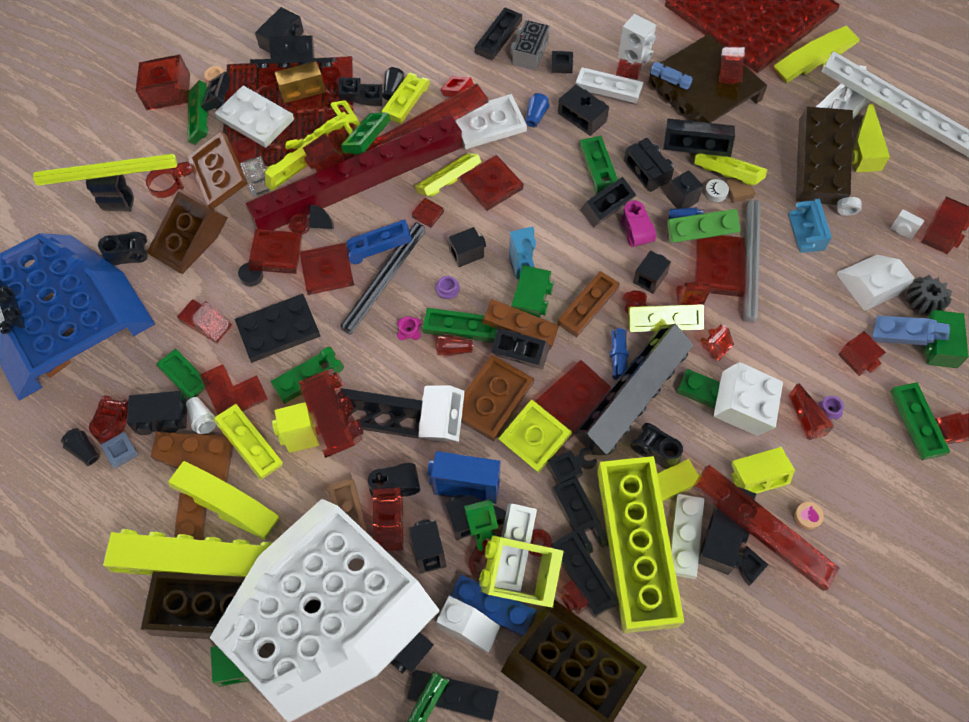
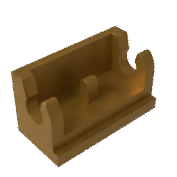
M316 61L274 72L284 103L325 93L322 76Z

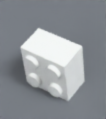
M739 362L722 372L713 417L756 436L776 428L783 382Z

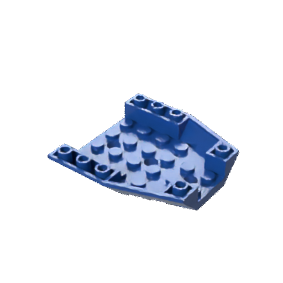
M39 233L0 253V285L8 286L15 293V299L22 313L21 317L25 325L24 329L14 326L8 334L0 332V366L19 401L43 388L37 378L40 375L125 328H128L134 337L155 325L125 274L72 235ZM35 260L31 266L25 267L28 261ZM54 294L51 300L44 301L45 296ZM74 328L73 334L67 337L63 336L66 330Z

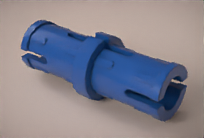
M617 328L616 333L614 329L611 330L612 350L609 352V357L612 359V378L615 380L627 368V358H629V350H627L626 344L627 331L622 328Z

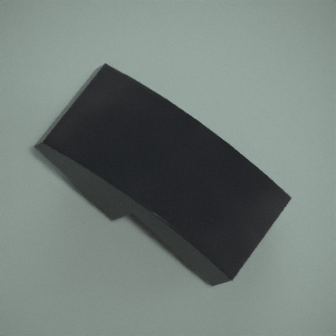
M339 77V97L358 104L382 106V84H361L360 78Z

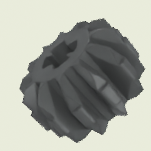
M927 275L924 278L919 277L915 279L913 284L909 286L906 301L912 303L910 309L916 308L919 310V315L925 312L929 316L933 310L944 311L950 305L952 290L946 289L948 283L939 282V277L932 279L930 275Z

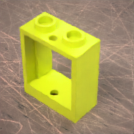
M492 535V539L488 541L485 550V557L487 558L486 568L481 571L479 578L481 592L492 596L553 608L564 551ZM503 545L542 553L534 595L495 587Z

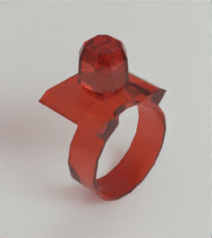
M184 161L178 163L176 168L151 171L147 175L146 186L150 193L157 198L170 197L178 189H184L180 177L191 174L193 170L189 162ZM171 174L175 180V183L167 190L155 191L150 189L151 182L159 175Z

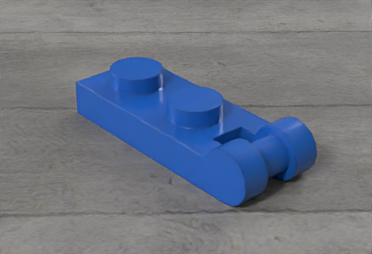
M406 219L350 238L346 242L347 250L349 251V261L352 264H359L366 257L412 242Z

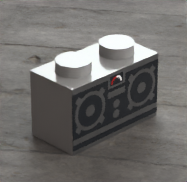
M525 21L523 28L518 30L516 43L513 42L510 55L513 56V65L537 70L549 42V25Z

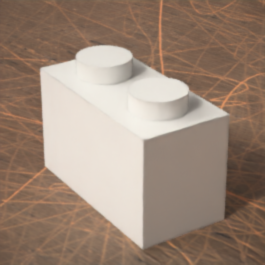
M450 385L425 386L418 437L431 441L459 442L465 391Z

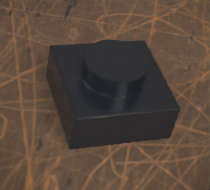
M552 51L551 73H572L573 51Z

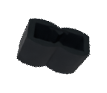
M123 175L86 179L87 189L95 197L96 204L103 211L131 212L134 195L131 188L126 184Z

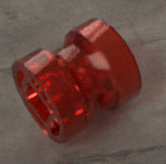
M621 58L616 76L638 81L642 63H629L628 60Z

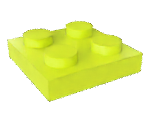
M531 399L498 439L539 473L547 464V461L555 455L570 437L572 432Z

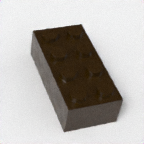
M809 106L805 108L799 118L796 202L820 199L821 204L837 205L840 199L851 195L853 110Z
M153 572L141 630L151 636L210 639V636L246 577Z

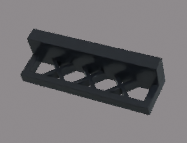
M322 386L320 395L323 404L318 419L319 423L419 439L422 400ZM329 406L340 407L343 412L335 418L326 417ZM357 410H361L368 417L358 422L353 421L350 415ZM381 414H386L393 421L383 426L378 425L375 418ZM406 418L416 419L414 430L403 429L400 422Z

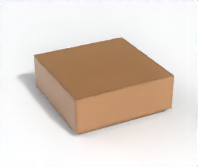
M736 178L725 181L729 187L728 194L732 203L754 198L755 191L752 185L744 184L742 180Z

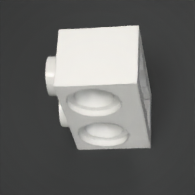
M634 14L622 28L618 58L638 69L645 62H649L653 55L652 45L656 39V24Z

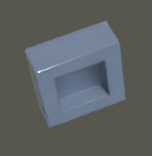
M125 432L101 445L110 464L115 469L138 456L134 445Z

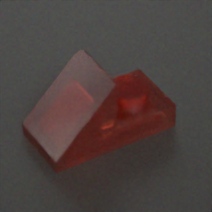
M192 299L177 316L181 323L215 343H218L232 327V324L207 301L200 304Z

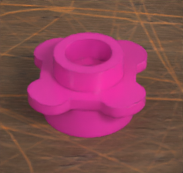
M413 317L399 319L397 321V326L399 327L397 338L401 341L409 338L418 340L421 337V332L419 331L421 321Z

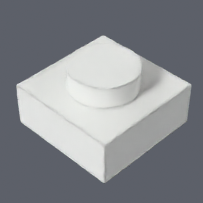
M902 209L890 229L912 240L924 220Z

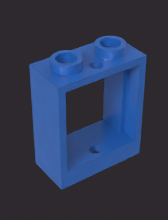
M436 451L434 460H429L427 476H430L429 485H433L434 495L454 497L456 495L467 496L471 494L484 501L491 499L492 503L497 504L501 460Z

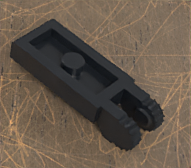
M573 477L553 486L552 491L562 511L588 553L593 552V546L585 532L592 529L601 547L607 546L609 543L600 526L601 521L578 478Z

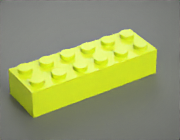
M654 456L600 462L597 475L616 595L619 601L618 607L622 633L679 628L685 622Z

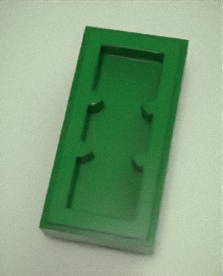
M176 348L156 363L157 368L188 400L197 397L210 386V383Z

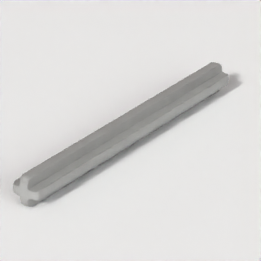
M750 200L747 204L743 319L746 322H755L758 317L761 203L758 200Z

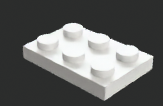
M242 86L215 112L216 119L265 148L294 120L291 112L245 86Z
M512 94L451 111L452 117L462 130V143L465 149L527 132V125Z

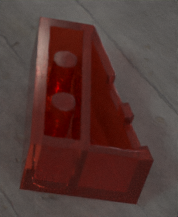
M328 369L299 381L308 411L312 412L318 425L314 427L318 436L322 435L327 449L322 450L325 458L353 447L362 440L361 435L364 434L362 426L352 416L353 405L349 397H344L340 387L343 386V382L338 372L334 373L333 369Z

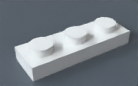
M581 67L576 80V84L588 92L636 104L643 87V82L583 67Z
M677 494L671 537V551L676 576L696 579L704 498Z
M508 503L501 537L530 543L537 509ZM503 545L495 587L521 592L528 550Z

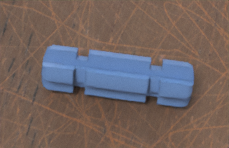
M659 62L653 64L650 72L652 75L657 77L660 75L661 79L675 85L680 84L679 87L688 89L691 86L693 80L691 76L686 74L683 76L682 72L668 66L663 67L664 65Z

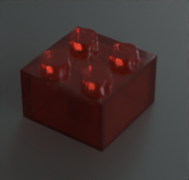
M180 54L139 62L135 91L146 110L188 103L190 72Z

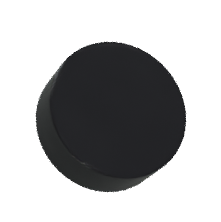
M245 263L238 271L240 281L245 286H256L263 280V271L257 263Z

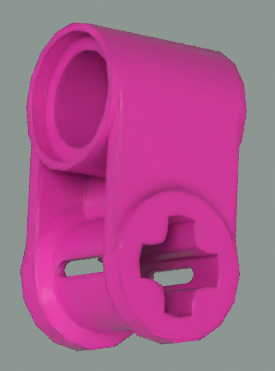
M636 200L627 202L624 207V214L621 217V225L626 233L629 245L636 247L655 242L656 231L644 205Z

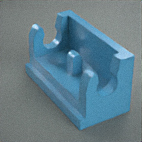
M820 199L795 204L796 209L801 210H792L788 216L799 252L825 251L832 236Z
M533 226L510 232L509 259L516 279L520 278L522 265L534 267L532 257L533 250L536 248V240Z

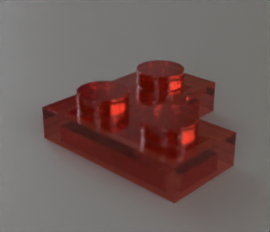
M223 364L199 374L217 415L235 404L243 412L268 400L257 375L233 386Z

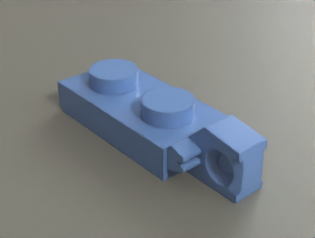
M877 316L873 340L875 342L927 345V343H933L934 339L949 340L950 327L949 324L937 323V320L927 318Z

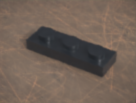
M504 7L474 47L475 54L493 61L522 22L523 14Z
M575 530L551 543V548L564 551L561 564L594 618L618 605V599Z
M414 670L407 700L418 701L432 673ZM447 678L449 682L435 705L436 708L492 722L499 691Z

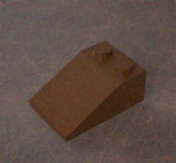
M178 191L147 253L180 274H184L218 238L228 217L201 201Z

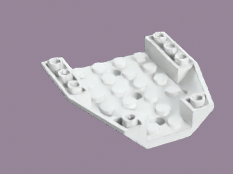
M321 499L258 556L210 636V639L265 696L287 722H292L378 676L436 616L439 609L420 583L339 506ZM359 558L365 562L363 568L359 571H352L348 568L350 561ZM308 601H320V609L313 614L307 613L305 605ZM266 643L274 644L275 652L271 657L261 658L259 656V649L262 645Z

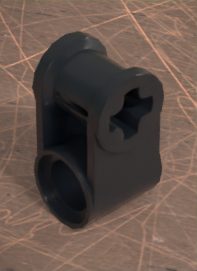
M131 232L128 234L107 235L98 242V248L102 256L114 266L127 263H141L147 260V252L145 251L147 236L143 233Z
M644 423L638 438L631 442V448L643 457L654 456L655 463L662 468L668 469L679 464L683 453L682 443L661 431L655 425ZM670 450L674 452L676 456H667L664 453V451Z
M403 463L393 467L376 469L368 476L370 494L378 501L412 496L421 490L417 468L414 463ZM383 482V487H378V483Z

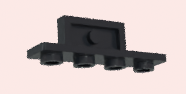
M313 35L269 36L271 59H250V64H256V68H269V63H277L278 68L290 67V63H298L300 66L315 61L320 62V67L333 66L332 62H338L337 57L315 58Z

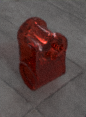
M104 395L100 399L93 419L89 423V432L100 445L123 432L127 423L128 400H115L109 395Z

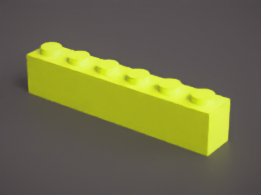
M122 529L120 533L111 532L103 566L109 572L152 576L153 572L246 577L258 556L272 543L262 542L261 545H249L250 542L239 539L233 540V543L222 542L220 538L216 537L194 540L193 536L179 534L177 538L166 537V534L160 532H149V535H139L137 531Z

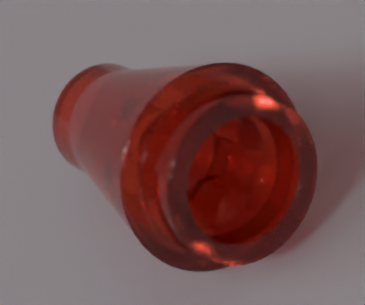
M443 333V336H437V355H443V358L472 353L473 340L472 338Z

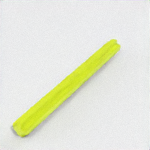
M165 154L35 171L33 173V181L36 185L41 186L176 168L177 158L175 154Z

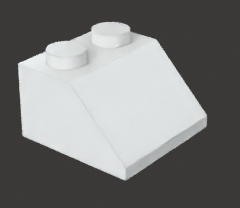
M877 254L836 274L864 311L903 294L914 280V276L900 259Z

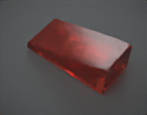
M796 384L789 394V398L807 439L812 440L828 435L834 428L832 422L802 385Z

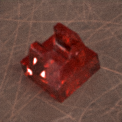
M721 324L717 329H710L708 331L710 336L707 339H700L703 348L710 352L713 359L719 361L734 345L729 327Z

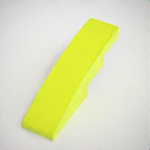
M846 25L811 41L776 63L774 70L786 83H789L801 73L807 75L819 65L824 67L833 51L841 55L860 42V39Z
M185 461L182 462L168 481L171 488L192 497L196 504L218 513L220 519L264 540L279 520V515L255 499Z

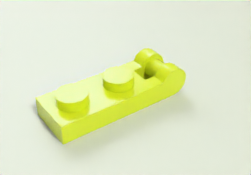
M409 72L383 108L382 113H389L390 120L402 124L423 92L428 90L430 80L424 77L420 79L416 74Z

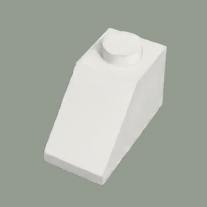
M451 596L448 597L436 621L439 630L487 653L490 652L501 628L500 625L474 607Z

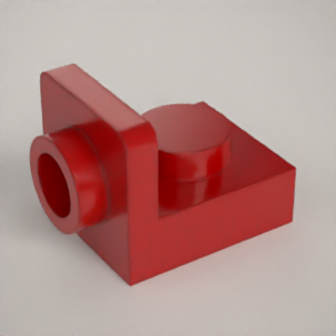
M452 75L440 89L443 96L459 98L463 107L470 106L479 94L471 77Z

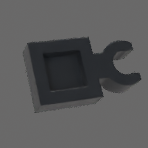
M590 447L581 449L577 456H574L570 450L547 461V465L557 484L573 477H582L583 471L581 468L592 469L596 466L597 459L591 461L584 459L585 455L590 454Z

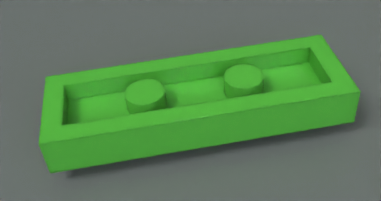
M737 209L667 220L670 244L741 232Z

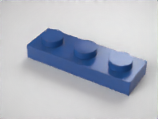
M460 575L450 595L474 607L502 628L521 637L528 631L536 614L535 609L516 600L481 592V586L478 582L463 575Z

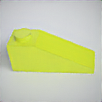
M873 104L868 105L861 119L852 148V164L855 173L882 171L890 158Z

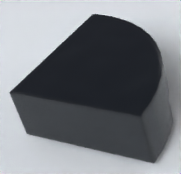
M310 205V228L334 229V223L330 215L322 207Z
M746 546L742 551L743 558L739 570L743 580L750 586L769 564Z

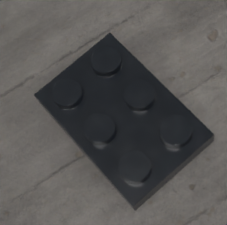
M304 294L235 319L251 363L321 337Z

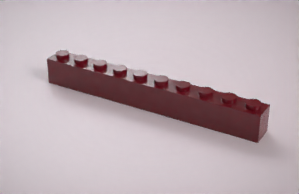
M452 115L245 204L260 236L310 215V205L326 208L463 148L462 130Z

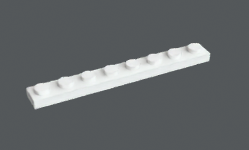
M833 51L821 72L969 157V129Z

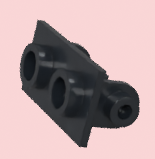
M0 285V332L8 334L14 326L24 329L25 325L21 317L22 313L15 299V293L8 286Z

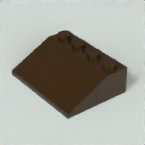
M554 600L553 608L545 607L510 652L500 672L566 722H614L647 666Z

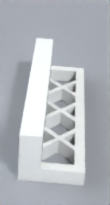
M841 83L817 107L853 110L854 118L871 100Z

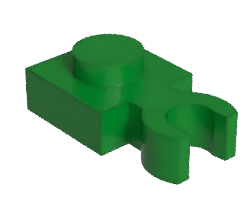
M491 499L464 506L471 536L477 534L475 541L480 551L483 550V541L485 539H492V535L496 536L492 530L498 528Z

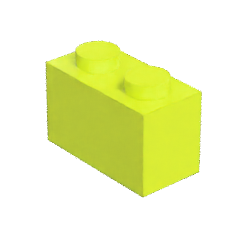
M306 402L274 410L276 420H272L274 433L278 436L280 445H285L289 453L320 446L315 422Z

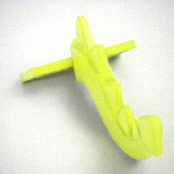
M346 100L332 102L330 105L337 114L336 117L326 121L324 125L316 129L313 134L307 135L304 139L287 141L285 148L287 150L290 148L299 149L304 142L310 141L316 136L322 139L330 132L341 129L343 125L350 135L353 130L349 124L354 123L358 126L360 122ZM337 105H343L348 114L345 112L341 113Z

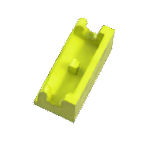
M778 447L732 461L734 473H731V476L736 486L758 494L789 485L795 469L783 448Z

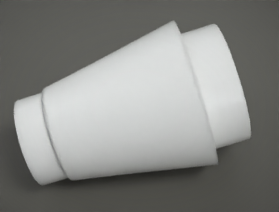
M193 397L186 402L192 430L201 435L213 431L216 427L214 417L216 416L200 398Z

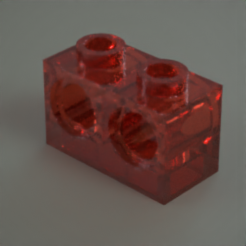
M401 488L373 489V539L385 551L404 550L403 496Z

